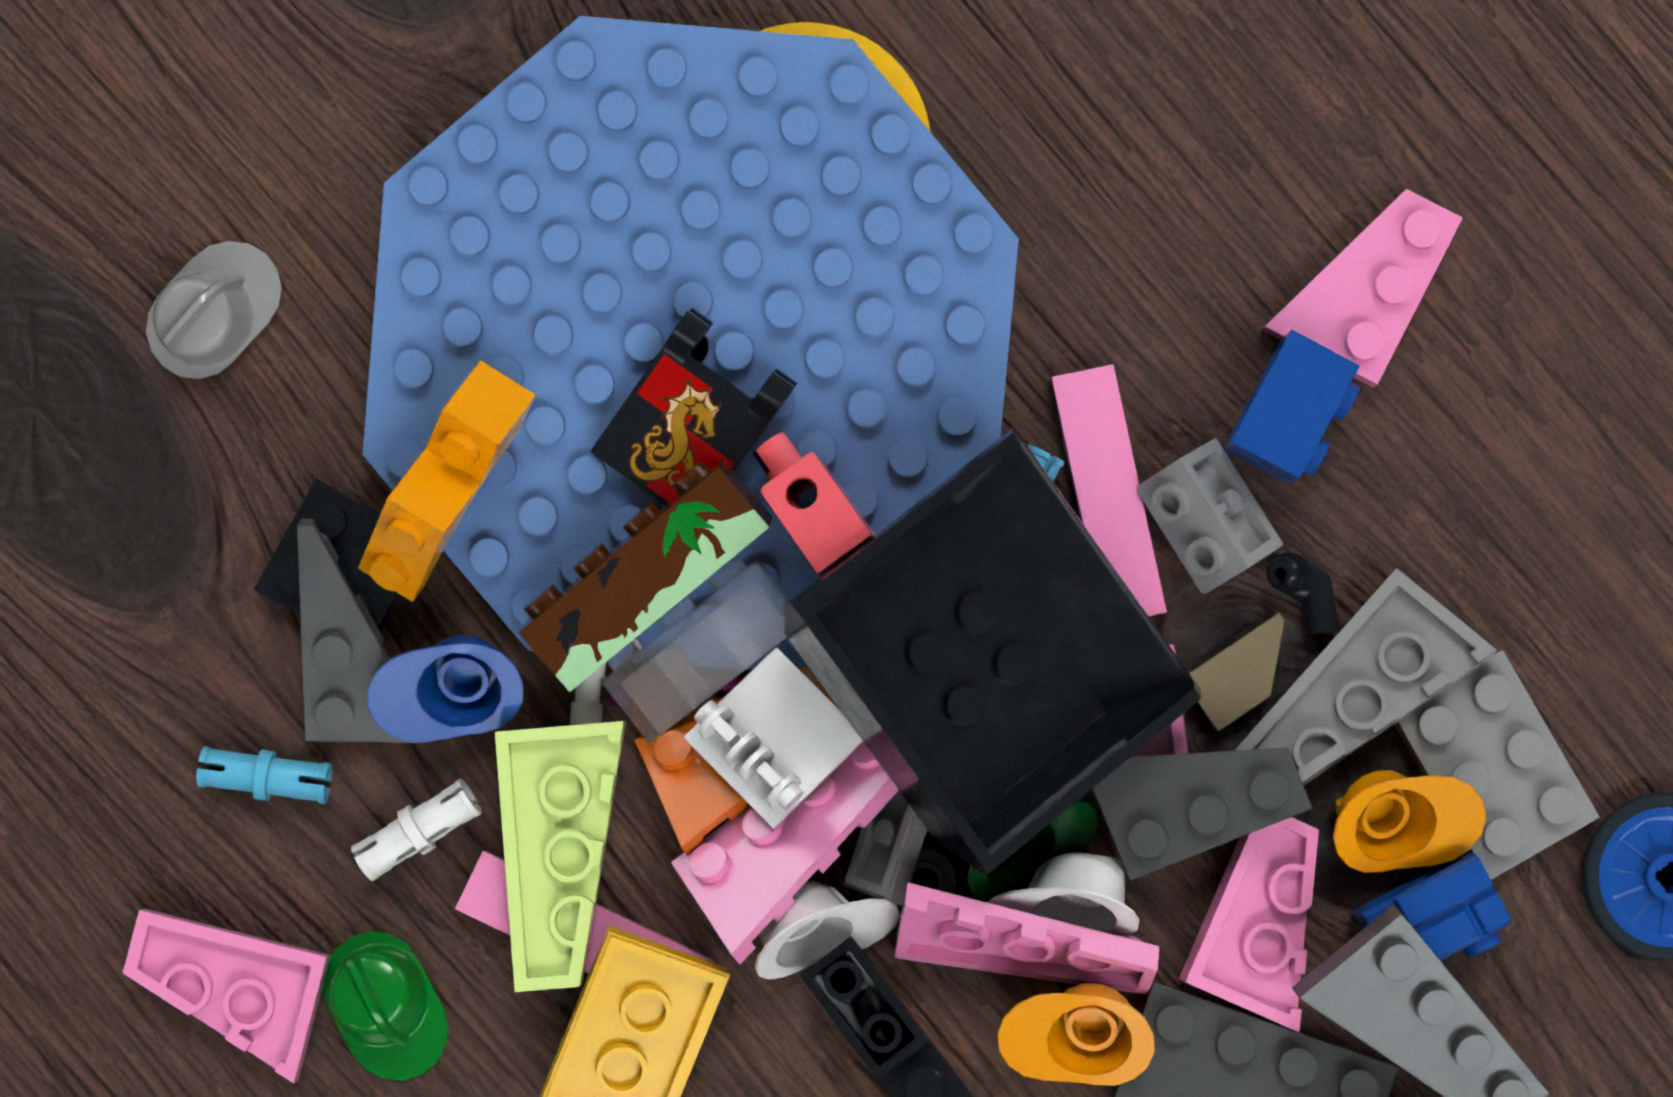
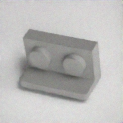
M1217 438L1179 458L1137 486V492L1194 583L1200 592L1204 594L1250 568L1284 545Z

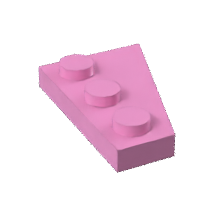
M1406 189L1294 297L1262 331L1281 340L1292 329L1358 364L1360 367L1354 378L1371 387H1375L1378 385L1463 217Z
M1290 817L1239 837L1180 974V980L1300 1033L1302 1009L1298 1008L1299 997L1292 987L1301 980V974H1305L1306 971L1305 928L1307 909L1312 907L1319 829Z

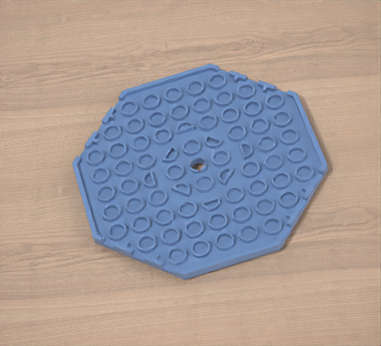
M579 16L384 182L362 455L388 486L394 490L426 448L442 409L480 360L536 394L518 434L481 486L443 550L528 651H533L519 634L525 622L530 618L524 608L550 585L554 584L562 592L580 577L573 567L598 545L603 543L611 551L627 538L629 534L623 529V525L646 505L653 502L659 510L665 506L590 451L661 351L686 311L694 308L714 322L705 335L708 340L709 349L702 363L752 398L757 395L776 368L798 383L735 471L737 476L770 513L772 521L770 527L612 658L652 661L683 650L688 665L753 670L777 647L800 669L808 665L784 634L785 605L821 578V576L814 570L759 491L770 479L754 458L753 452L771 437L785 432L802 457L813 451L823 461L868 525L877 534L1000 439L1019 238L853 39ZM809 488L799 496L798 504L802 509L811 506L817 498L815 489Z

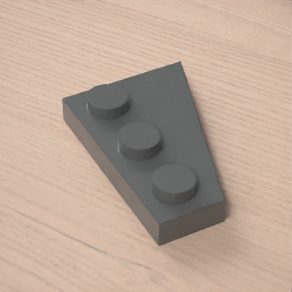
M1288 747L1134 756L1127 759L1093 787L1130 881L1313 809Z

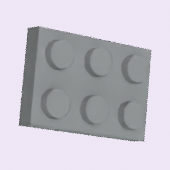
M1503 650L1497 651L1496 655L1394 724L1424 776L1438 775L1458 778L1470 784L1483 799L1486 813L1483 832L1468 852L1475 853L1480 858L1491 880L1600 818Z

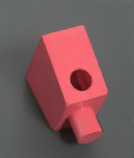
M785 432L771 437L753 452L754 458L770 479L759 491L814 570L821 577L876 535L823 461L813 451L802 457ZM814 488L817 492L815 502L811 506L802 509L798 504L799 496L803 491Z

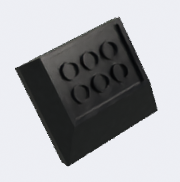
M1012 428L785 605L784 634L936 842L981 873L989 874L1202 698L1201 689L1015 428Z

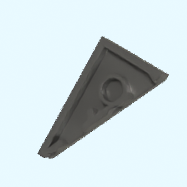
M301 519L297 525L305 741L428 743L407 742L392 737L375 723L368 709V686L376 670L391 657L384 649V638L359 594L354 595L337 564L339 556L328 536L320 532L316 526L315 519Z

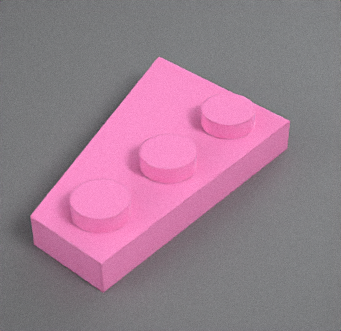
M141 909L138 912L123 974L186 1015H193L225 1036V1040L242 1051H248L275 1068L276 1073L294 1084L299 1081L331 955L149 909Z

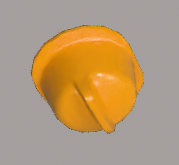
M1393 770L1373 771L1357 779L1349 786L1344 796L1336 800V813L1338 817L1334 828L1333 840L1336 853L1346 865L1363 873L1434 866L1450 862L1469 851L1482 835L1486 820L1483 799L1470 784L1452 776L1407 777Z
M1082 983L1068 988L1064 993L1040 994L1021 1001L1003 1017L997 1032L999 1052L1007 1065L1025 1077L1043 1081L1116 1086L1134 1080L1145 1071L1155 1052L1154 1033L1146 1018L1133 1008L1128 1000L1116 989L1101 983Z

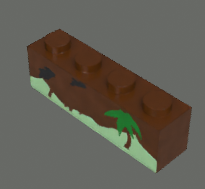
M723 458L711 468H708L702 460L694 465L672 485L678 492L675 498L660 510L653 502L646 505L623 525V529L629 534L627 538L611 551L603 543L598 545L573 567L580 577L562 592L554 584L550 585L524 608L530 618L519 631L520 636L569 692L770 527L772 521L770 513Z

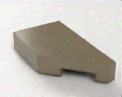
M1280 613L1273 615L1189 672L1201 689L1202 698L1196 705L1215 732L1220 731L1271 696L1285 621Z

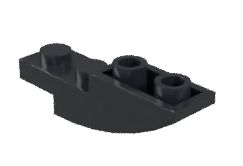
M852 936L799 975L874 1077L881 1082L891 1097H974L951 1064Z

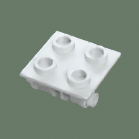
M777 647L718 704L713 700L704 704L694 716L698 723L683 737L773 829L863 742L844 714Z

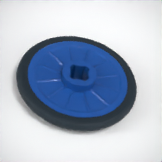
M1673 793L1644 795L1616 808L1601 822L1588 844L1583 862L1582 879L1584 894L1588 907L1599 927L1623 949L1637 956L1656 961H1673V883L1669 887L1664 888L1655 877L1656 872L1661 871L1667 865L1673 871Z

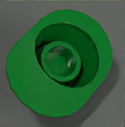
M368 931L348 938L332 953L322 988L327 1008L348 1048L365 1070L382 1079L404 1081L423 1075L438 1062L447 1045L449 1023L443 1004L424 971L419 958L406 942L390 933Z

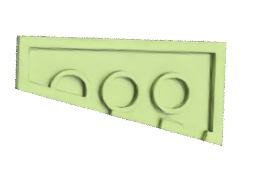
M626 721L495 732L515 992L572 988L583 985Z

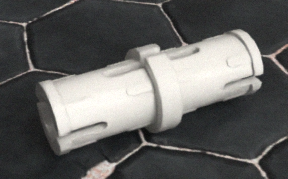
M459 779L441 791V793L413 808L411 805H408L397 812L398 818L372 836L370 835L351 846V851L356 856L354 858L362 872L369 880L374 881L382 874L391 870L392 867L420 852L422 855H425L436 848L435 842L461 824H465L474 817L481 815L482 809L477 804L479 802L464 780Z

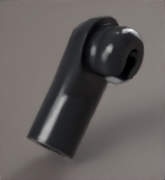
M1285 552L1274 558L1267 567L1266 576L1268 582L1273 588L1303 604L1308 636L1339 631L1330 575L1319 566L1296 553Z

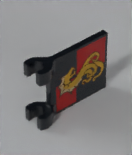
M694 308L686 311L661 351L590 451L664 505L678 495V492L672 485L701 460L708 468H711L723 458L735 472L798 384L776 368L757 395L752 398L693 356V351L714 322Z

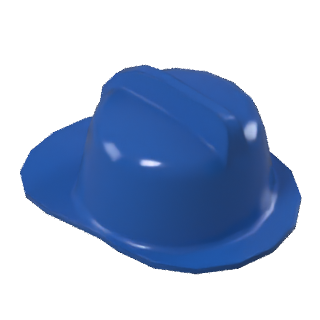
M456 635L441 640L435 646L410 650L391 657L376 670L368 686V709L375 723L388 735L407 742H432L470 734H482L500 729L515 717L523 702L524 683L517 666L503 652L495 649L489 642L476 636Z

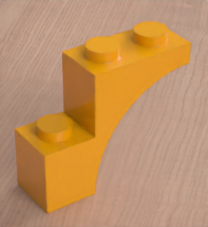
M480 360L442 409L424 451L388 496L358 569L370 575L382 588L395 591L413 602L425 586L436 562L469 505L505 450L518 434L536 394Z

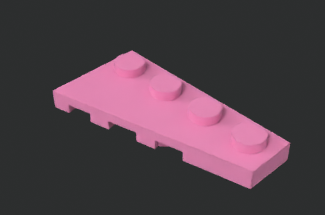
M862 742L775 829L750 806L731 822L727 821L705 837V842L687 856L684 852L671 863L730 954L741 965L756 948L752 941L772 919L777 923L782 920L787 912L796 904L792 897L817 870L823 874L840 856L837 850L838 846L857 826L865 828L899 790L865 743Z
M907 883L896 936L894 958L1076 985L1082 983H1101L1118 991L1148 995L1158 971L1159 946L1142 942L1134 936L1124 934L1113 935Z

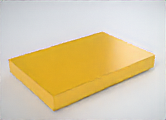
M608 925L539 1097H681L730 977L729 968Z

